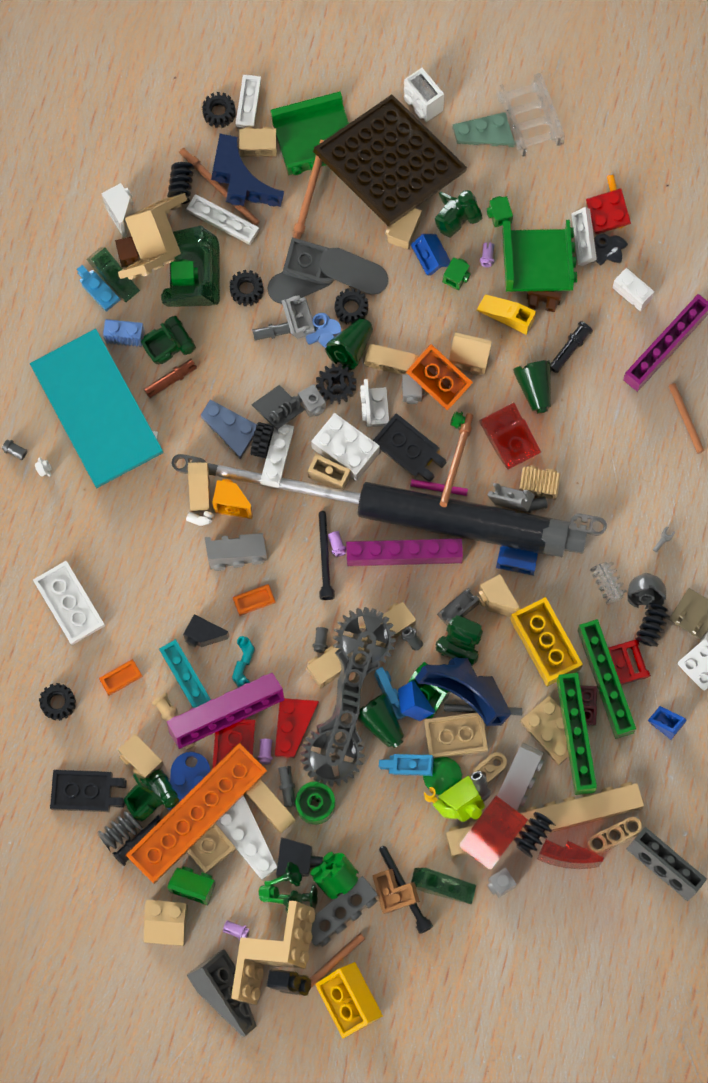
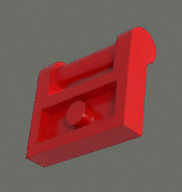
M636 639L608 647L621 685L651 676L644 664L639 649L640 643ZM627 649H631L639 670L638 673H634Z

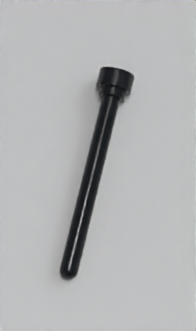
M320 511L319 530L323 586L319 591L320 600L335 599V590L330 586L326 512Z
M381 846L379 851L388 868L393 869L398 887L405 885L406 883L387 847ZM417 903L409 906L417 920L415 923L417 924L416 929L419 934L434 927L430 919L423 916Z

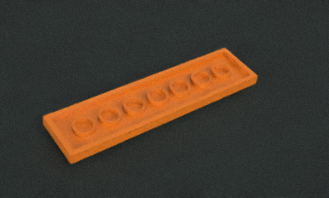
M239 743L126 854V857L155 884L267 773V770Z

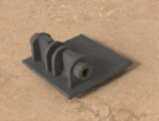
M280 385L252 404L277 430L305 410L300 405L302 402L299 396L291 397Z

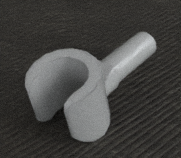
M669 527L664 528L661 534L662 538L653 551L657 552L666 541H670L675 531L672 535H667L666 531Z

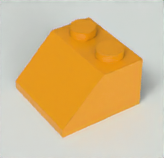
M229 479L217 480L213 497L215 513L252 519L251 504L237 484Z

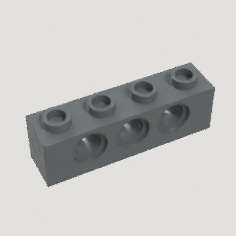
M646 827L627 847V850L687 901L698 892L707 880L706 877Z
M363 876L358 879L355 886L344 895L341 893L337 896L338 898L331 901L315 915V920L312 923L311 941L316 947L319 945L324 947L331 941V935L335 932L337 934L341 933L347 927L345 924L349 920L355 921L362 915L361 910L366 906L371 908L378 902L376 898L379 895ZM354 895L362 897V902L358 906H354L351 902ZM343 907L346 909V916L339 919L336 916V911ZM328 920L331 923V928L323 932L321 930V923Z

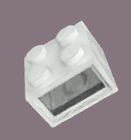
M420 68L404 79V100L408 105L413 106L416 115L420 119L423 118L425 122H428L444 111V93L423 68Z

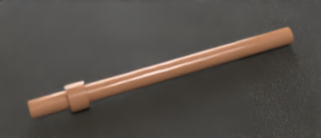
M317 155L299 219L294 226L293 231L295 233L293 238L301 239V235L304 234L306 228L304 225L322 164V160Z
M182 148L179 153L188 163L193 164L194 169L226 198L228 190L221 183L211 180L212 174L200 164L201 161L196 156H192L185 148ZM233 205L253 225L257 226L260 223L245 206Z
M471 413L466 414L465 422L459 430L460 437L440 501V506L447 507L467 436L471 433L473 419Z

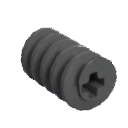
M125 811L123 813L125 819L118 816V824L111 821L112 828L104 827L105 834L100 830L98 831L100 839L109 851L110 846L117 849L116 842L124 843L122 837L129 840V832L134 835L137 834L136 827L140 830L143 829L139 822L133 818L132 814Z

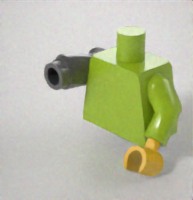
M477 771L471 775V778L468 775L439 795V800L436 798V791L433 787H429L433 795L428 796L424 792V798L428 802H433V806L444 818L458 819L461 822H465L471 817L473 819L481 817V810L485 808L484 801L490 796L491 790L487 787L486 777L480 771Z

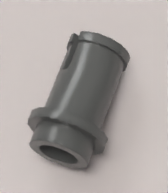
M7 439L2 446L4 453H10L23 460L28 450L13 443V440L9 441Z
M546 497L533 499L528 513L534 510L546 509Z
M325 627L316 628L315 643L312 645L315 652L324 653L328 648L326 645L328 629Z
M406 627L402 631L403 640L409 643L412 650H419L423 646V642L417 636L414 628Z

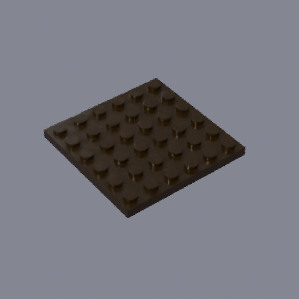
M392 94L315 146L313 150L388 227L465 173L467 169Z

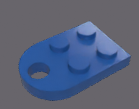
M183 753L172 764L170 784L177 792L179 802L211 771L208 761L199 753ZM190 757L196 758V766L188 767L186 765L187 759Z

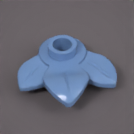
M318 313L312 320L316 332L307 335L306 341L309 345L319 341L326 348V344L334 338V334L341 333V326L338 321L330 319L327 314ZM321 320H324L323 325H319Z

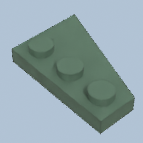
M506 112L453 124L457 144L508 145V147L515 148Z

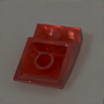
M515 403L479 420L487 438L507 470L541 453Z
M495 796L459 847L489 870H492L528 822V819L498 796Z
M546 839L537 860L568 869H590L599 867L604 857L570 841H567L565 846L562 847Z

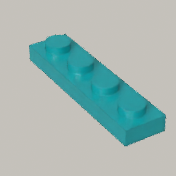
M175 639L159 648L192 708H196L211 700L177 640Z

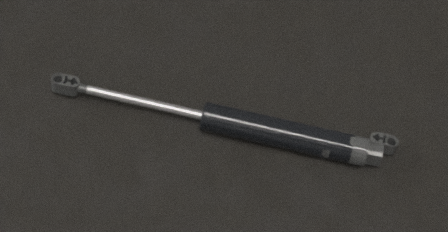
M177 454L172 458L171 464L176 471L188 474V463L207 462L199 457ZM179 459H185L186 461L183 468H177L176 466ZM208 463L209 475L261 485V473ZM286 478L281 479L278 488L358 504L357 514L360 518L506 547L510 545L521 550L562 557L564 551L583 554L587 534L599 536L607 529V523L603 518L586 514H575L571 521L568 522L527 513H515L512 510L449 498L447 507L440 506L441 496L370 482L363 484L361 493ZM581 518V522L587 523L588 519H590L589 530H586L587 525H581L580 528L576 527L577 524L574 521ZM596 521L603 524V530L600 532L593 529V523Z

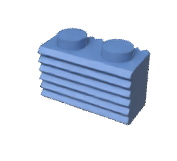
M105 319L103 332L105 342L107 344L113 343L114 345L117 343L118 345L142 347L141 340L144 339L143 323Z

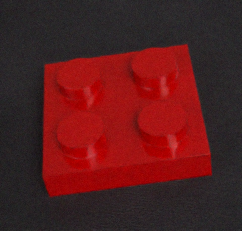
M621 188L586 199L596 235L631 224Z

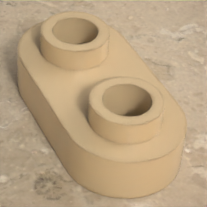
M492 753L475 767L473 773L477 771L484 773L488 784L504 771L507 759L502 753ZM498 760L500 766H494L493 762Z

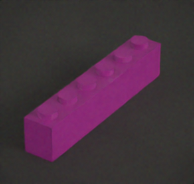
M697 294L625 372L623 381L638 392L708 316V301Z
M462 539L346 542L347 566L462 563L463 560Z
M273 673L263 675L257 680L246 683L233 691L226 692L216 699L209 700L203 705L192 708L166 721L169 733L178 749H181L284 701L283 688Z

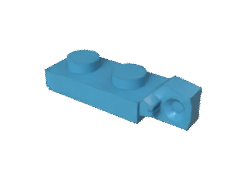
M83 265L76 269L81 277L79 281L82 287L105 312L120 301V298L93 270L88 272Z
M383 667L376 669L374 677L381 692H385L388 695L397 720L407 717L401 714L398 691L391 686L390 682L392 680L389 672L384 671Z
M394 754V756H390V760H379V768L389 770V774L433 776V755Z

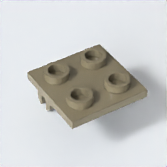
M688 588L668 620L701 640L708 631V599Z

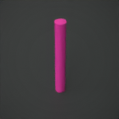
M412 479L410 487L443 492L445 485ZM453 486L451 494L467 496L468 489Z

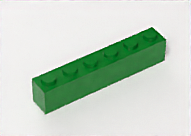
M596 619L580 624L577 631L614 737L618 739L634 734L636 726L599 621Z
M578 673L558 675L557 687L575 795L595 793L597 785Z

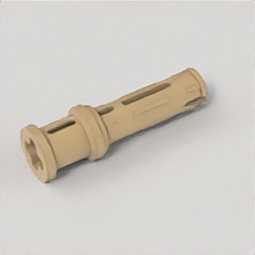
M167 693L152 702L154 706H157L162 714V719L165 721L178 716V709L170 703ZM197 742L185 746V749H191Z

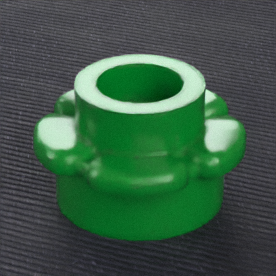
M455 411L452 416L450 425L455 427V429L461 427L465 422L466 417L463 416L462 411L460 413Z

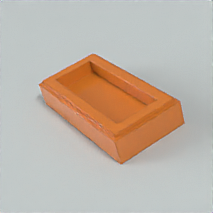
M269 584L233 597L239 616L276 603Z
M132 659L100 677L99 680L108 696L143 676Z

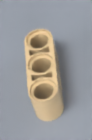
M370 344L368 345L364 364L374 369L404 375L407 374L406 371L419 356Z
M208 462L188 463L190 510H210Z
M261 779L246 792L250 800L280 834L296 821Z
M630 817L593 835L587 843L588 851L593 855H599L636 837L642 829L641 821L636 817ZM634 823L637 827V831H629L627 829V824ZM613 831L617 832L619 834V840H612L609 836V833ZM592 841H600L602 848L594 849Z

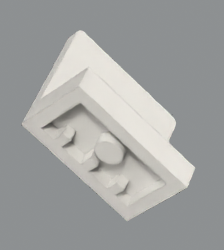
M364 379V385L360 386L362 420L366 421L367 427L385 426L389 422L386 387L368 389V379Z
M708 632L701 638L697 646L678 661V665L703 691L708 688Z

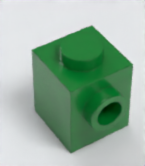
M497 196L489 200V207L486 208L488 218H492L494 228L503 226V221H510L512 224L513 214L508 197Z
M453 257L443 275V283L459 290L463 282L467 283L470 278V265L463 259Z
M183 259L179 262H171L173 286L195 285V279H198V268L194 267V261Z

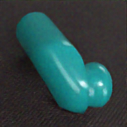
M240 636L237 639V644L243 651L241 662L250 665L255 648L248 637Z
M237 661L232 675V679L238 688L246 683H250V680L243 674L246 663Z

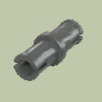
M288 322L277 325L269 324L268 327L252 329L255 341L270 337L274 339L275 336L291 333Z
M291 766L278 768L281 780L279 787L283 793L284 806H296L295 783L292 781Z

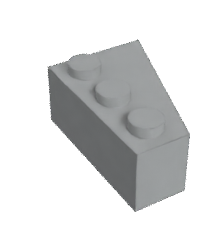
M263 533L239 535V538L228 539V536H222V540L211 541L210 537H205L210 570L222 571L230 566L240 568L248 563L258 565L267 560Z
M525 743L521 744L496 801L515 810H518L519 806H524L528 798L525 793L528 788L532 789L536 780L533 777L535 771H540L544 760H541L544 752Z

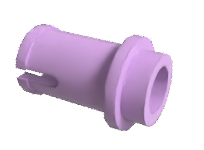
M487 242L483 243V252L480 258V263L483 267H491L494 264L493 252L495 245L489 242V247H487Z
M339 531L328 534L333 548L332 554H335V557L345 555L347 548L343 545Z
M271 739L260 740V753L257 757L260 764H271L273 757H271L273 740Z
M227 920L222 932L235 936L240 940V938H247L249 929L246 928V925L240 926Z

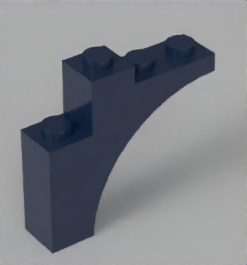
M219 134L211 180L229 184L226 203L244 206L245 200H249L253 203L259 202L273 207H281L284 191L262 183L248 171L239 155L238 137Z
M452 658L448 665H424L415 677L418 684L437 686L463 699L480 715L486 726H501L512 714L493 676L477 677L468 658Z

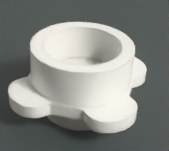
M39 457V462L35 463L37 472L41 477L45 475L50 477V471L52 470L48 460H42Z

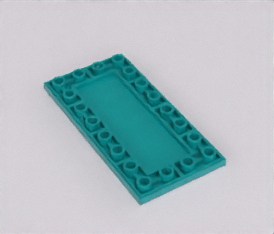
M96 328L29 363L96 489L164 453Z

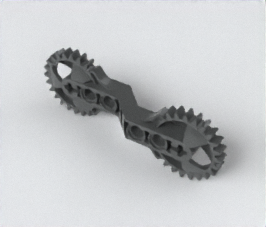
M364 607L363 612L360 608H357L356 614L350 610L349 618L343 615L344 623L337 622L341 627L340 629H334L338 635L333 636V639L338 642L333 644V647L339 648L335 654L340 661L341 672L337 684L336 706L332 717L316 726L318 732L315 733L311 730L312 738L305 737L308 744H302L306 751L300 752L305 757L301 762L307 764L303 768L306 772L309 771L307 775L310 778L314 777L313 780L316 782L320 781L323 784L328 782L330 787L333 786L334 782L340 786L341 780L348 783L347 777L354 778L352 772H359L356 766L363 765L359 758L364 757V754L359 751L363 750L364 747L358 745L362 742V739L356 730V721L360 712L361 687L366 675L380 668L379 661L386 663L384 657L392 656L388 652L389 649H395L391 646V643L396 642V639L391 636L396 634V632L390 630L394 625L387 623L389 618L383 617L384 613L380 611L377 613V610L374 608L369 611V608ZM363 616L366 628H359L358 617ZM344 631L354 633L352 638L343 635ZM376 640L386 643L385 647L377 646ZM361 653V660L355 662V656ZM355 672V673H356L355 678L350 681V680H349V675H350V673ZM348 713L347 720L341 721L342 715ZM338 732H342V737L335 740V735ZM312 746L321 748V753L311 751ZM349 756L351 758H354L353 763L343 761L344 757ZM332 766H338L339 776L334 777Z

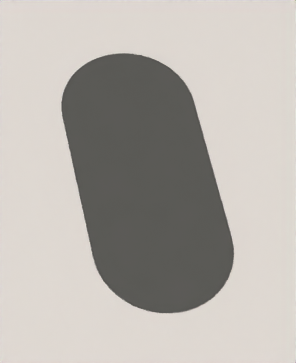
M340 248L327 249L320 257L319 263L322 272L334 280L368 294L381 293L387 287V272L382 266Z
M281 272L270 279L267 289L271 299L282 304L284 299L286 300L300 295L301 298L329 286L332 282L329 284H317Z

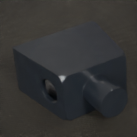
M281 838L276 876L277 878L283 876L286 873L287 863L293 862V864L299 867L302 877H308L310 867L315 868L321 865L323 857L312 856V846Z

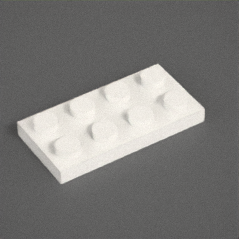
M67 561L33 579L71 645L105 626Z

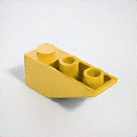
M486 294L476 310L527 335L536 316V311L520 303Z

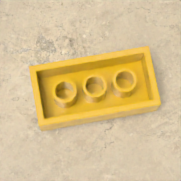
M546 597L511 614L510 621L546 687L556 683L558 675L576 673L581 670L583 664Z

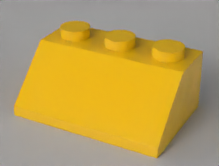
M356 962L339 968L315 984L342 1038L361 1030L383 1017Z

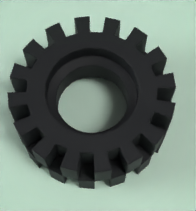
M217 92V95L214 96V93H211V97L207 96L206 101H203V117L206 123L209 122L210 126L214 124L215 128H218V125L224 128V124L228 126L230 125L229 121L233 122V117L236 115L235 105L229 95L226 97V93L220 95V92ZM216 105H222L226 108V111L222 115H215L212 112V108Z
M243 270V273L239 271L237 276L234 274L233 280H230L229 285L233 300L237 301L239 305L243 303V306H247L249 303L252 306L253 302L258 303V299L262 298L264 292L261 277H258L256 272L253 274L252 270H249V273L246 270ZM242 283H251L254 286L253 291L249 294L242 293L239 290Z
M352 288V291L345 289V293L341 291L340 296L337 295L335 301L337 318H340L341 322L345 321L347 325L349 322L353 324L358 319H365V315L368 314V299L365 298V294H361L360 290L356 292L355 288ZM348 301H355L358 303L359 308L356 312L350 313L345 310V304Z
M257 423L251 444V455L266 459L274 431L273 425Z
M56 683V685L50 684L49 688L45 687V691L41 692V698H39L40 708L43 713L55 721L56 719L60 721L64 717L66 719L69 714L72 715V710L76 707V699L71 689L64 684L60 685V683ZM55 695H61L65 698V704L60 709H54L50 705V700Z

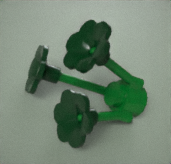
M293 862L287 863L286 873L283 876L271 881H265L264 885L259 888V898L262 902L284 904L287 913L289 901L300 903L302 901H309L310 907L316 910L318 902L316 885H312L310 893L301 894L297 891H292L290 895L279 894L278 887L273 885L281 881H290L296 887L300 886L302 875L299 872V867L293 864Z

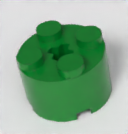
M320 782L306 783L300 788L296 796L297 813L308 824L318 825L325 823L332 817L335 811L333 791L330 787ZM316 799L319 802V806L315 807L312 805V800Z
M333 852L327 853L323 858L322 864L311 871L314 882L330 899L338 898L337 894L341 892L343 895L348 893L357 883L358 877L356 875L359 874V871L343 853L334 854Z

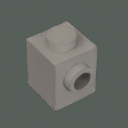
M408 374L402 375L403 402L408 404L422 402V395H425V390Z
M315 384L298 393L302 400L301 404L309 417L319 416L326 409V402Z
M507 868L489 877V884H487L492 894H496L498 898L514 889L517 885Z

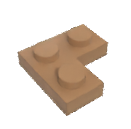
M393 869L372 875L383 914L420 902L415 882L397 887Z

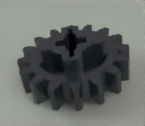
M333 363L332 368L329 369L325 366V372H319L320 377L316 378V382L319 384L316 385V388L320 390L321 396L324 395L325 402L330 399L331 404L337 401L340 405L342 399L348 402L347 396L353 397L352 391H356V386L354 385L356 384V378H353L354 372L348 373V366L342 369V364L335 367ZM346 378L349 382V386H347V384L344 383ZM324 381L328 385L327 390L324 388Z

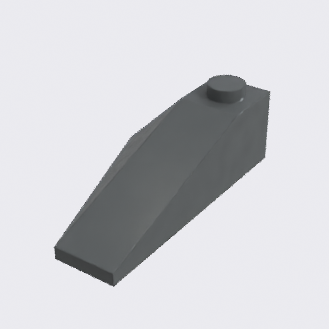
M225 949L198 965L187 974V977L196 991L242 1037H245L256 1027V1023L249 1004L231 999L236 967Z

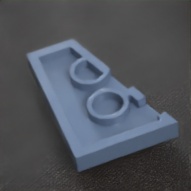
M209 400L201 413V418L241 459L253 439L257 424Z

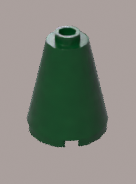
M358 319L326 344L325 352L335 364L338 362L342 364L343 369L347 366L349 370L355 369L373 332L372 324L366 319Z
M550 360L529 363L524 368L521 366L514 368V375L532 411H537V414L547 412V408L551 407Z
M385 692L360 708L357 720L387 747L392 746L396 748L403 743L402 738L404 734Z

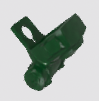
M470 190L462 191L458 198L442 191L439 192L440 198L445 204L435 217L436 225L441 234L452 237L462 228L461 226L467 220L472 224L482 220L481 209L478 207L476 197Z
M177 316L168 318L164 323L160 324V329L151 330L141 340L145 351L157 365L164 364L179 351L183 355H189L196 349L193 339L190 338Z
M456 615L447 626L446 631L448 635L446 637L442 636L436 642V651L440 652L442 656L446 655L450 658H468L473 666L478 661L479 654L475 650V645H478L481 641L482 626L467 618Z
M163 770L154 771L150 774L149 778L135 773L133 777L138 785H135L124 798L125 804L133 818L139 821L145 820L162 804L166 808H172L179 803L177 792L171 786L169 778Z

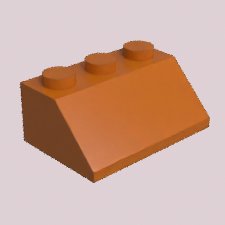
M432 344L420 354L406 371L414 381L447 411L473 383Z

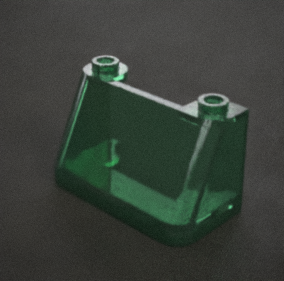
M201 225L174 231L173 234L181 254L176 256L173 262H179L183 259L194 261V267L198 268V279H195V285L173 286L170 262V288L163 290L161 294L162 304L167 307L213 306L219 304L220 251L217 237Z

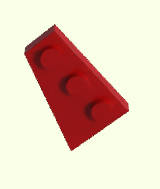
M284 698L285 700L279 703L275 757L295 758L319 701Z

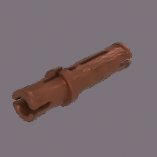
M190 358L179 367L175 366L173 371L144 388L147 396L151 399L154 395L179 379L183 380L184 376L197 369L194 361Z

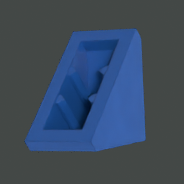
M414 680L398 689L401 714L421 721L435 713V710Z
M661 706L648 719L650 724L670 740L674 738L687 721L684 717Z

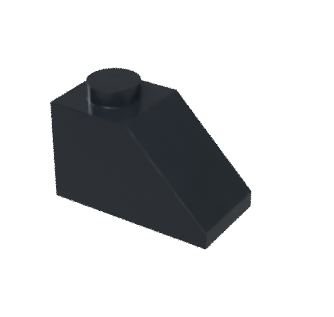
M195 614L183 633L184 639H186L185 642L193 647H196V645L204 647L229 638L227 630Z

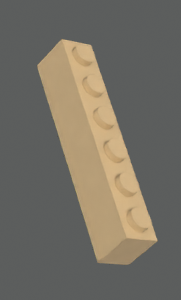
M404 602L393 604L388 608L389 611L383 615V617L389 618L387 623L394 625L390 629L396 632V634L391 636L394 639L402 634L404 628L416 625V619ZM376 640L377 646L384 647L386 643ZM330 646L324 651V655L319 658L316 656L308 662L307 671L320 689L340 675L341 664L335 654L339 648ZM361 653L355 656V662L361 660Z

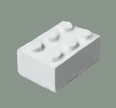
M336 413L331 416L311 441L314 451L324 458L350 469L351 478L355 481L361 477L380 453V446Z

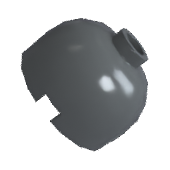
M644 573L635 577L630 582L628 602L632 606L639 608V605H646L645 609H649V603L661 606L664 604V600H666V587L659 577L650 573Z

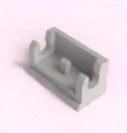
M300 295L282 300L289 328L294 337L299 339L316 332L305 297L301 298Z
M493 483L495 492L489 491L487 496L494 504L525 512L529 511L535 496L528 490L520 491Z

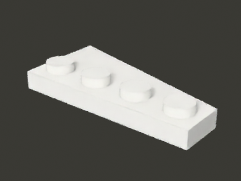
M243 796L216 824L263 881L277 869V866Z

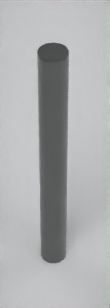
M444 703V711L477 713L470 705ZM509 707L511 715L522 716V708Z

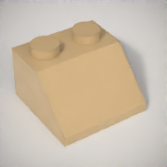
M455 332L449 361L460 371L463 369L470 371L474 375H485L492 341Z
M501 574L480 584L478 592L479 603L482 607L485 606L487 611L510 618L511 614L519 611L520 607Z
M146 900L144 943L184 946L188 905L179 902Z

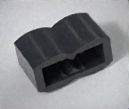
M271 969L269 970L267 986L282 993L306 996L311 989V979L306 975H299L297 972Z

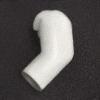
M205 511L203 516L189 512L186 521L203 526L211 524L214 514Z

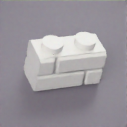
M627 268L614 280L612 287L629 303L634 304V307L639 311H642L653 299L655 292Z

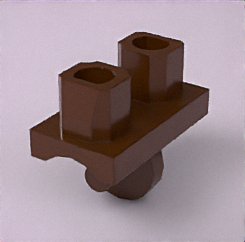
M528 291L526 298L528 300V308L538 309L539 302L546 303V311L555 312L557 305L560 304L562 293L554 291Z

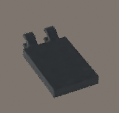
M397 413L373 439L380 446L381 451L415 478L420 474L428 482H431L434 479V474L425 468L426 465L433 460L439 467L443 468L447 463L446 459L437 453L440 447Z
M53 770L50 809L110 812V806L125 808L124 799L121 797H111L112 787L126 788L127 780L125 778H113L112 772Z

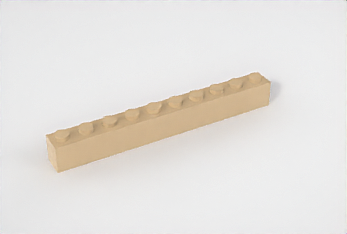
M626 782L620 785L621 788L613 789V787H607L602 789L601 793L582 794V798L568 797L563 799L564 802L562 803L549 802L544 804L545 807L539 809L536 806L525 809L526 812L520 814L514 811L507 813L504 818L499 819L498 816L488 818L485 823L480 824L479 821L469 823L468 827L460 828V826L449 828V832H446L445 836L451 858L515 842L514 839L516 837L521 838L519 835L520 831L526 832L524 826L525 824L530 825L528 820L530 818L535 819L533 815L535 812L549 818L556 825L550 824L549 826L552 832L641 810L644 804L638 783Z

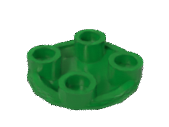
M449 757L434 758L433 776H423L426 787L428 789L433 787L436 795L439 796L462 780V772L455 760Z

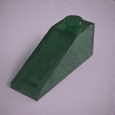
M100 247L86 259L125 303L140 291L128 277L120 279L118 271L122 270V268L105 247Z
M415 868L411 883L415 882L417 890L467 904H472L476 889L475 884L428 868Z

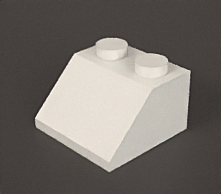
M120 183L101 194L105 209L124 238L127 236L129 229L125 217L133 214L132 206L134 203L129 189H124Z

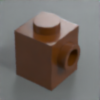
M132 236L115 240L121 267H128L139 261V254Z

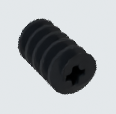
M176 162L171 165L172 171L170 172L168 198L185 193L186 197L191 196V192L188 190L192 189L189 183L193 182L191 178L194 174L191 171L194 169L193 164ZM187 198V201H185V202H183V203H181V204L189 203V202H190V199Z
M649 603V610L645 612L646 617H643V623L640 624V630L637 631L635 639L647 646L658 647L659 644L654 640H661V636L657 633H664L660 626H667L663 619H669L670 616L666 614L668 609L664 606Z
M538 812L533 814L535 819L530 818L528 820L530 825L525 824L524 829L526 832H519L521 838L516 837L514 839L517 844L516 847L531 858L533 855L530 850H538L535 844H543L539 838L546 839L545 831L552 832L549 825L556 826L549 818Z

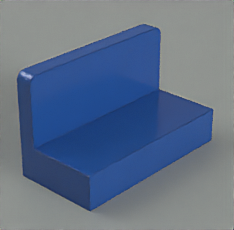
M422 234L411 244L426 275H432L439 268L449 266L451 261L436 234Z
M501 546L496 568L534 576L538 553Z

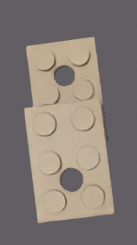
M185 193L159 200L125 217L141 260L118 271L120 279L128 277L131 280L138 277L139 274L142 276L151 274L152 269L157 270L164 267L163 263L173 262L175 257L181 254L166 214L170 213V209L175 210L182 207L181 203L187 201Z
M289 901L283 941L240 938L231 999L257 1005L261 993L260 983L264 974L263 965L306 969V964L309 961L308 950L312 940L311 930L312 923L315 920V908L297 901Z

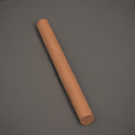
M676 383L669 385V389L697 454L702 453L704 448Z
M361 933L310 977L311 987L365 940Z

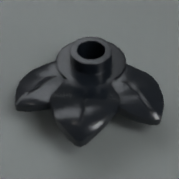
M598 234L594 238L596 262L600 266L606 260L621 263V249L628 246L627 242L617 235L609 237L606 234ZM604 240L606 243L600 244L599 241Z

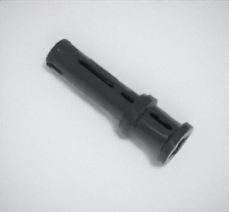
M580 321L573 334H569L568 342L550 363L551 370L554 373L559 372L576 348L584 344L583 341L588 334H592L593 330L589 325Z
M159 815L132 840H126L125 845L121 849L112 853L122 866H125L129 860L126 854L162 820Z

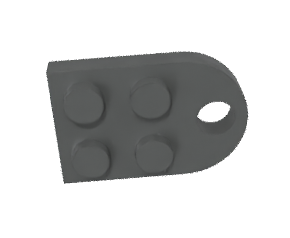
M292 237L282 273L317 284L333 282L334 279L322 272L319 263L323 252L330 248Z

